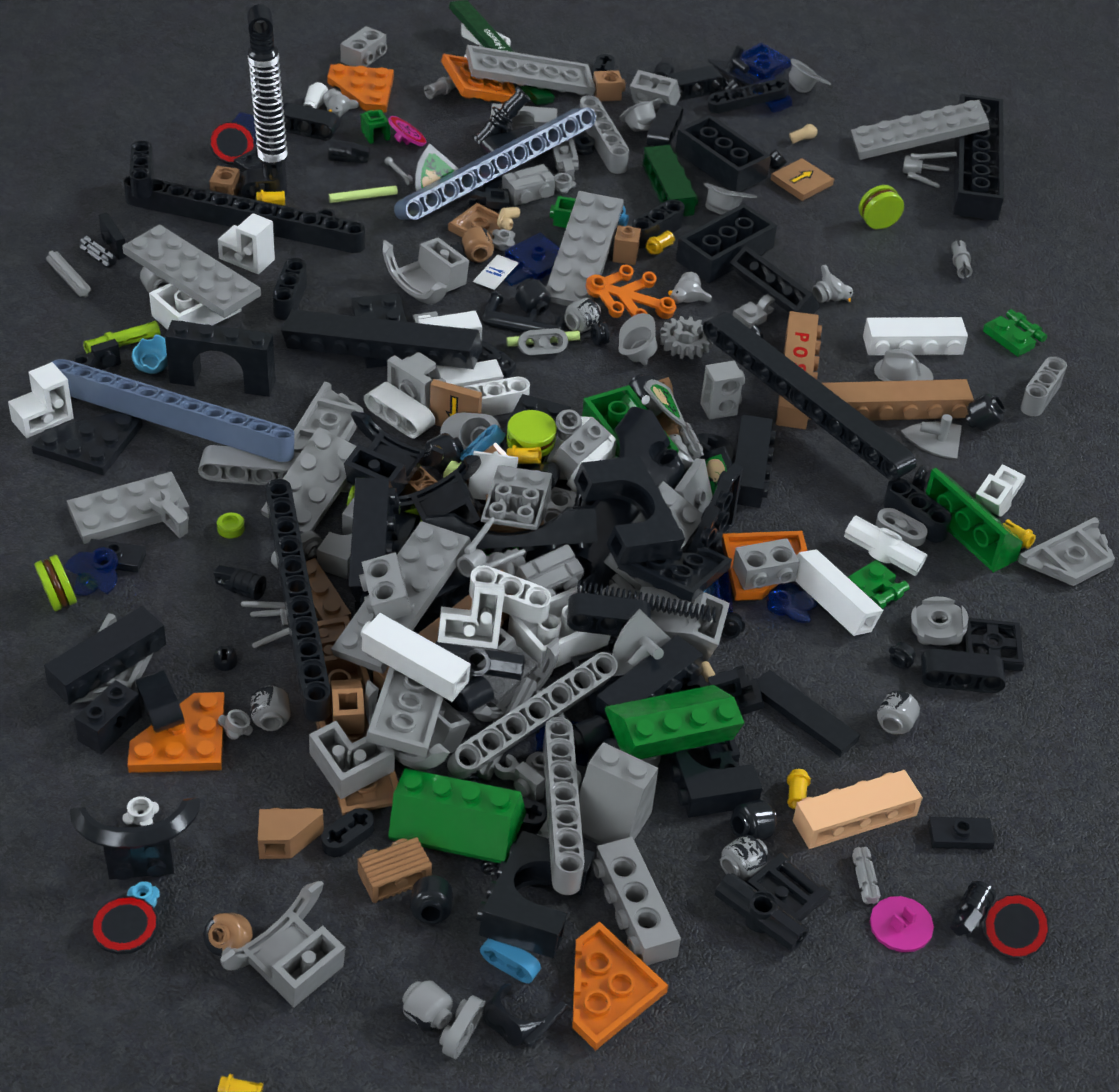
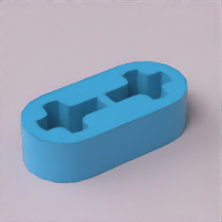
M496 424L489 426L463 450L460 459L463 461L466 456L473 455L474 451L483 452L495 442L499 445L504 440L505 433Z
M489 938L480 948V952L487 962L523 983H531L541 970L539 961L521 948Z

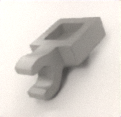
M766 294L760 299L758 304L755 305L750 301L734 310L733 316L749 329L755 324L758 326L767 320V315L774 311L770 304L775 302V299Z
M162 489L160 490V496L163 501H156L151 496L149 498V505L162 516V521L180 539L188 533L189 516L182 507H177L170 500L169 492Z
M508 754L505 762L509 766L508 768H504L498 763L495 764V775L503 780H513V787H515L516 791H521L522 797H527L529 800L537 802L544 798L545 778L524 761L519 764L514 756Z

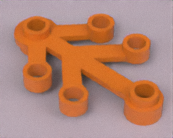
M622 265L619 272L606 277L591 275L586 281L587 293L594 298H601L609 309V315L614 318L622 316L624 307L632 317L637 314H647L644 309L638 308L634 302L655 308L656 314L663 319L671 318L676 310L675 301L670 297L657 299L637 293L641 289L652 288L655 285L657 277L652 272H645L641 279L622 287L614 286L613 284L619 281L631 280L634 273L630 265ZM611 295L617 296L621 302L614 301Z

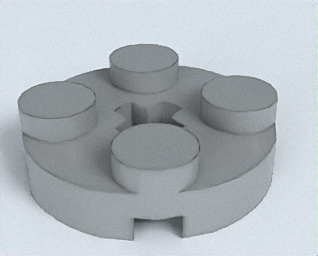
M930 597L923 600L922 605L918 606L917 609L916 606L913 608L911 628L917 636L918 642L923 645H957L961 643L967 631L968 614L962 605L960 608L950 598ZM940 618L944 623H936V619Z

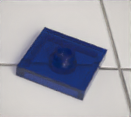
M764 43L744 51L740 57V60L750 67L748 72L763 81L791 67L792 64L790 58Z
M538 233L506 249L505 257L519 262L517 264L518 267L532 278L539 280L552 272L560 247L542 233Z

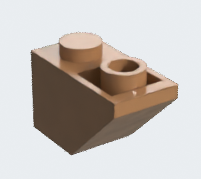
M361 679L330 680L333 722L337 721L345 734L364 733L365 713Z
M309 807L302 809H259V859H291L323 833V809Z

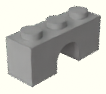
M492 104V107L500 109L503 104ZM523 106L518 114L512 118L513 123L509 122L511 130L526 126L538 128L557 118V108ZM491 108V115H495L493 109ZM502 129L501 133L508 132V131L505 130V129Z
M354 498L342 513V531L346 535L329 532L317 549V562L323 571L345 579L349 578Z

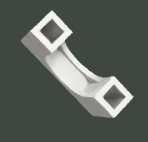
M476 311L418 319V323L479 330L482 341V324ZM496 359L477 362L474 369L436 365V368L428 373L430 378L436 380L443 378L446 380V383L460 387L503 379L502 371Z

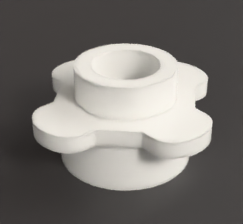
M135 797L127 805L128 812L123 815V822L128 825L132 823L140 826L153 824L152 818L154 814L159 811V806L156 802H151L147 797Z

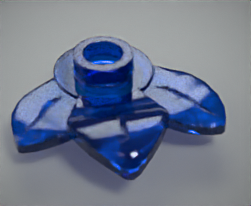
M101 547L94 550L93 553L79 552L64 565L66 570L78 575L75 582L76 595H89L98 588L103 593L108 594L114 589L118 581L115 571L118 565V557L109 548ZM102 560H109L107 564L100 565Z
M789 582L779 584L776 590L769 592L767 596V607L771 612L777 615L787 614L791 619L798 622L809 623L811 618L807 611L816 608L819 604L806 591H799L796 584Z

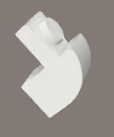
M1002 464L994 476L991 474L987 476L976 492L975 500L981 503L988 511L1001 517L1011 507L1012 499L1025 482L1026 476Z

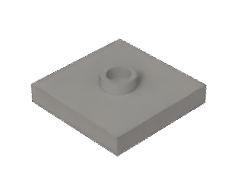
M696 458L674 490L702 513L709 506L713 495L705 459Z

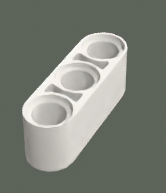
M511 377L464 386V388L482 392L481 414L492 416L513 412L521 395L530 394V382L524 377Z
M383 382L364 396V402L372 413L412 439H415L435 425V417L430 409L391 383Z
M485 565L478 566L471 572L469 586L471 598L473 596L474 581L503 584L505 593L502 612L535 624L542 623L548 618L551 594L543 586Z

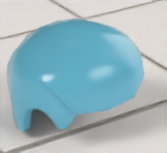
M154 335V338L151 340L142 338L133 349L132 361L139 371L156 374L168 367L164 337Z

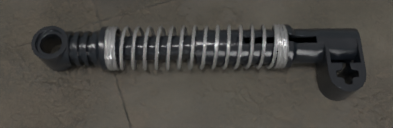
M257 4L252 6L247 14L250 34L248 64L250 66V84L252 86L257 155L259 161L262 162V168L247 169L240 177L242 196L256 200V192L261 190L264 192L284 191L285 196L288 192L285 167L288 152L285 140L284 110L282 108L283 97L281 95L282 84L279 75L281 72L278 62L279 53L274 45L271 10L265 5ZM270 151H275V155H270Z

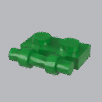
M1012 309L1006 313V317L1010 320L999 316L986 323L983 329L984 333L1017 357L1035 348L1036 340L1034 339L1041 343L1047 339V334L1042 331L1039 325L1030 323L1026 320L1025 315L1021 312L1016 313Z
M878 560L848 576L858 588L882 609L891 600L897 601L902 598L904 592L909 590V584L906 581L894 583L896 575Z

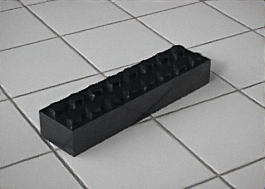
M960 94L958 104H963L970 100L980 101L989 121V130L955 137V152L957 155L954 160L953 215L998 221L1004 200L1003 99Z

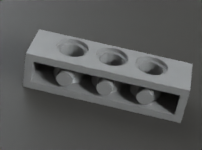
M633 837L597 846L596 858L592 864L595 876L603 881L606 900L609 904L613 903L617 924L621 930L625 929L628 936L627 943L629 949L646 965L678 957L681 937Z

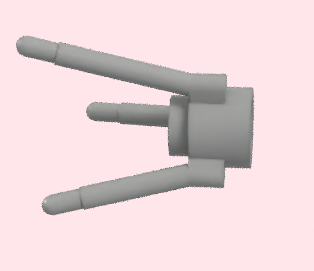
M912 153L911 156L905 157L903 173L908 174L907 178L916 179L939 188L940 184L917 175V173L921 174L922 169L949 171V167L923 164V160L919 159L953 157L957 153Z
M491 517L471 544L464 548L465 554L458 558L457 567L464 576L471 577V572L478 566L485 565L494 568L524 555L526 551L522 549L486 563L485 553L480 549H476V546L495 522V518Z
M241 602L242 607L276 608L275 610L253 611L250 615L251 617L281 615L282 624L288 625L284 602ZM289 627L253 643L252 647H260L290 634Z

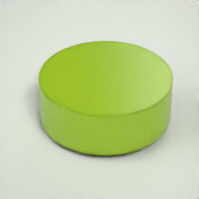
M233 512L221 515L217 519L219 535L228 539L241 536L245 531L244 518L240 514Z

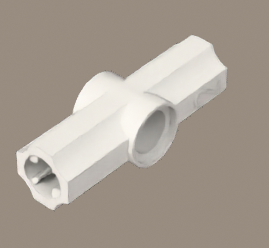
M858 516L853 517L845 531V538L869 550L868 553L876 560L883 563H892L914 576L918 574L926 560V553L902 541V537L896 532L887 528H878Z

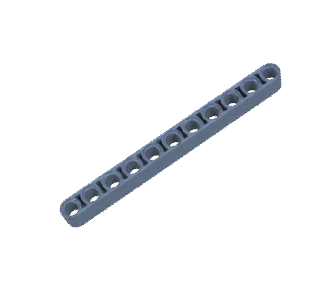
M588 107L572 109L402 198L395 204V215L400 220H416L592 127L596 121L594 110Z
M58 359L52 361L68 379L70 397L274 461L287 462L294 458V430L289 427L70 360Z

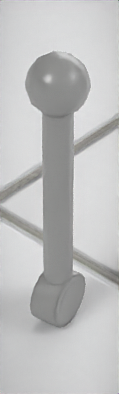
M391 157L385 158V164L390 165L405 179L407 185L413 183L412 176L406 175L393 162Z

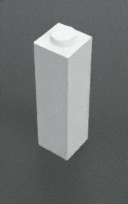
M817 549L799 552L796 555L800 562L795 582L853 636L872 632L883 609Z
M379 613L372 622L368 621L363 626L360 634L362 637V651L449 701L453 702L469 682L470 663L387 616Z

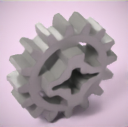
M680 316L678 321L671 318L670 323L665 322L664 327L660 331V345H664V351L671 350L672 356L680 354L681 359L685 355L689 356L690 359H693L694 355L702 357L703 352L709 353L712 342L706 338L703 332L702 320L699 319L695 322L693 317L685 320L683 316Z

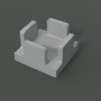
M419 352L403 360L394 355L387 360V382L430 409V384L432 379L426 376V374L436 368V363ZM443 378L439 379V381L446 382Z

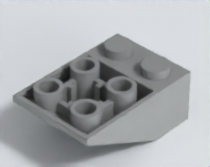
M498 465L481 522L487 523L491 517H494L495 522L493 524L537 530L546 516L550 503L552 473Z
M642 586L639 593L642 592V600H644L645 594H648V603L650 596L654 595L653 606L657 595H659V606L664 596V609L669 597L671 599L670 609L673 599H676V609L679 600H681L676 595L654 587ZM705 592L692 601L693 612L696 603L699 604L698 615L702 604L705 605L704 615L708 605H710V615L715 606L716 623L713 622V619L708 622L707 617L702 621L701 617L697 620L696 616L691 619L690 614L686 618L684 614L680 617L679 613L674 616L673 611L671 614H668L667 611L663 613L662 610L657 612L656 608L654 611H651V620L671 639L676 635L680 636L703 654L702 662L709 660L719 645L730 603ZM682 600L681 612L684 606V600ZM687 601V602H688V604H687V612H688V609H689V605H690V603H691V602H689V601Z

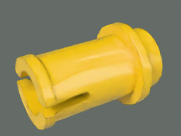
M261 190L256 192V200L285 206V192H264Z
M665 231L657 237L649 238L646 243L647 251L654 255L660 254L664 248L674 244V235L670 231Z
M513 445L512 448L507 449L508 456L518 457V464H541L542 452L540 447L518 448L517 445Z
M1009 519L1003 523L1023 541L1021 549H1029L1033 545L1036 535L1033 534L1031 529L1025 530Z
M794 769L787 776V784L789 785L787 804L792 809L796 808L797 802L807 797V787L811 783V778L803 769Z
M229 1074L228 1077L221 1076L217 1092H262L263 1083L235 1079L233 1074Z

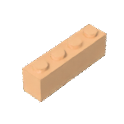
M905 770L895 773L889 772L876 779L859 781L853 786L833 789L820 796L802 799L796 804L793 823L808 848L812 849L917 816L923 797Z

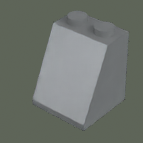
M603 742L588 763L579 792L582 837L599 845L631 836L635 839L652 814L658 768Z

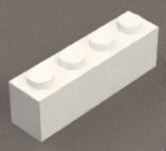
M962 317L867 318L863 333L868 355H885L886 351L893 349H906L913 355H963L968 338Z

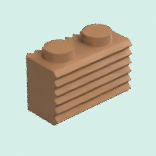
M418 837L409 840L399 839L385 849L379 851L372 849L365 852L362 857L358 858V874L372 902L377 903L384 898L394 897L402 891L412 890L413 885L418 879L432 875V864Z

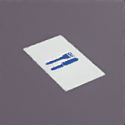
M497 254L473 282L495 290L519 262Z

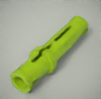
M152 321L115 333L106 332L104 336L83 341L86 353L91 352V346L115 339L119 347L139 342L142 338L149 339L153 338L154 335H160V328L156 321Z

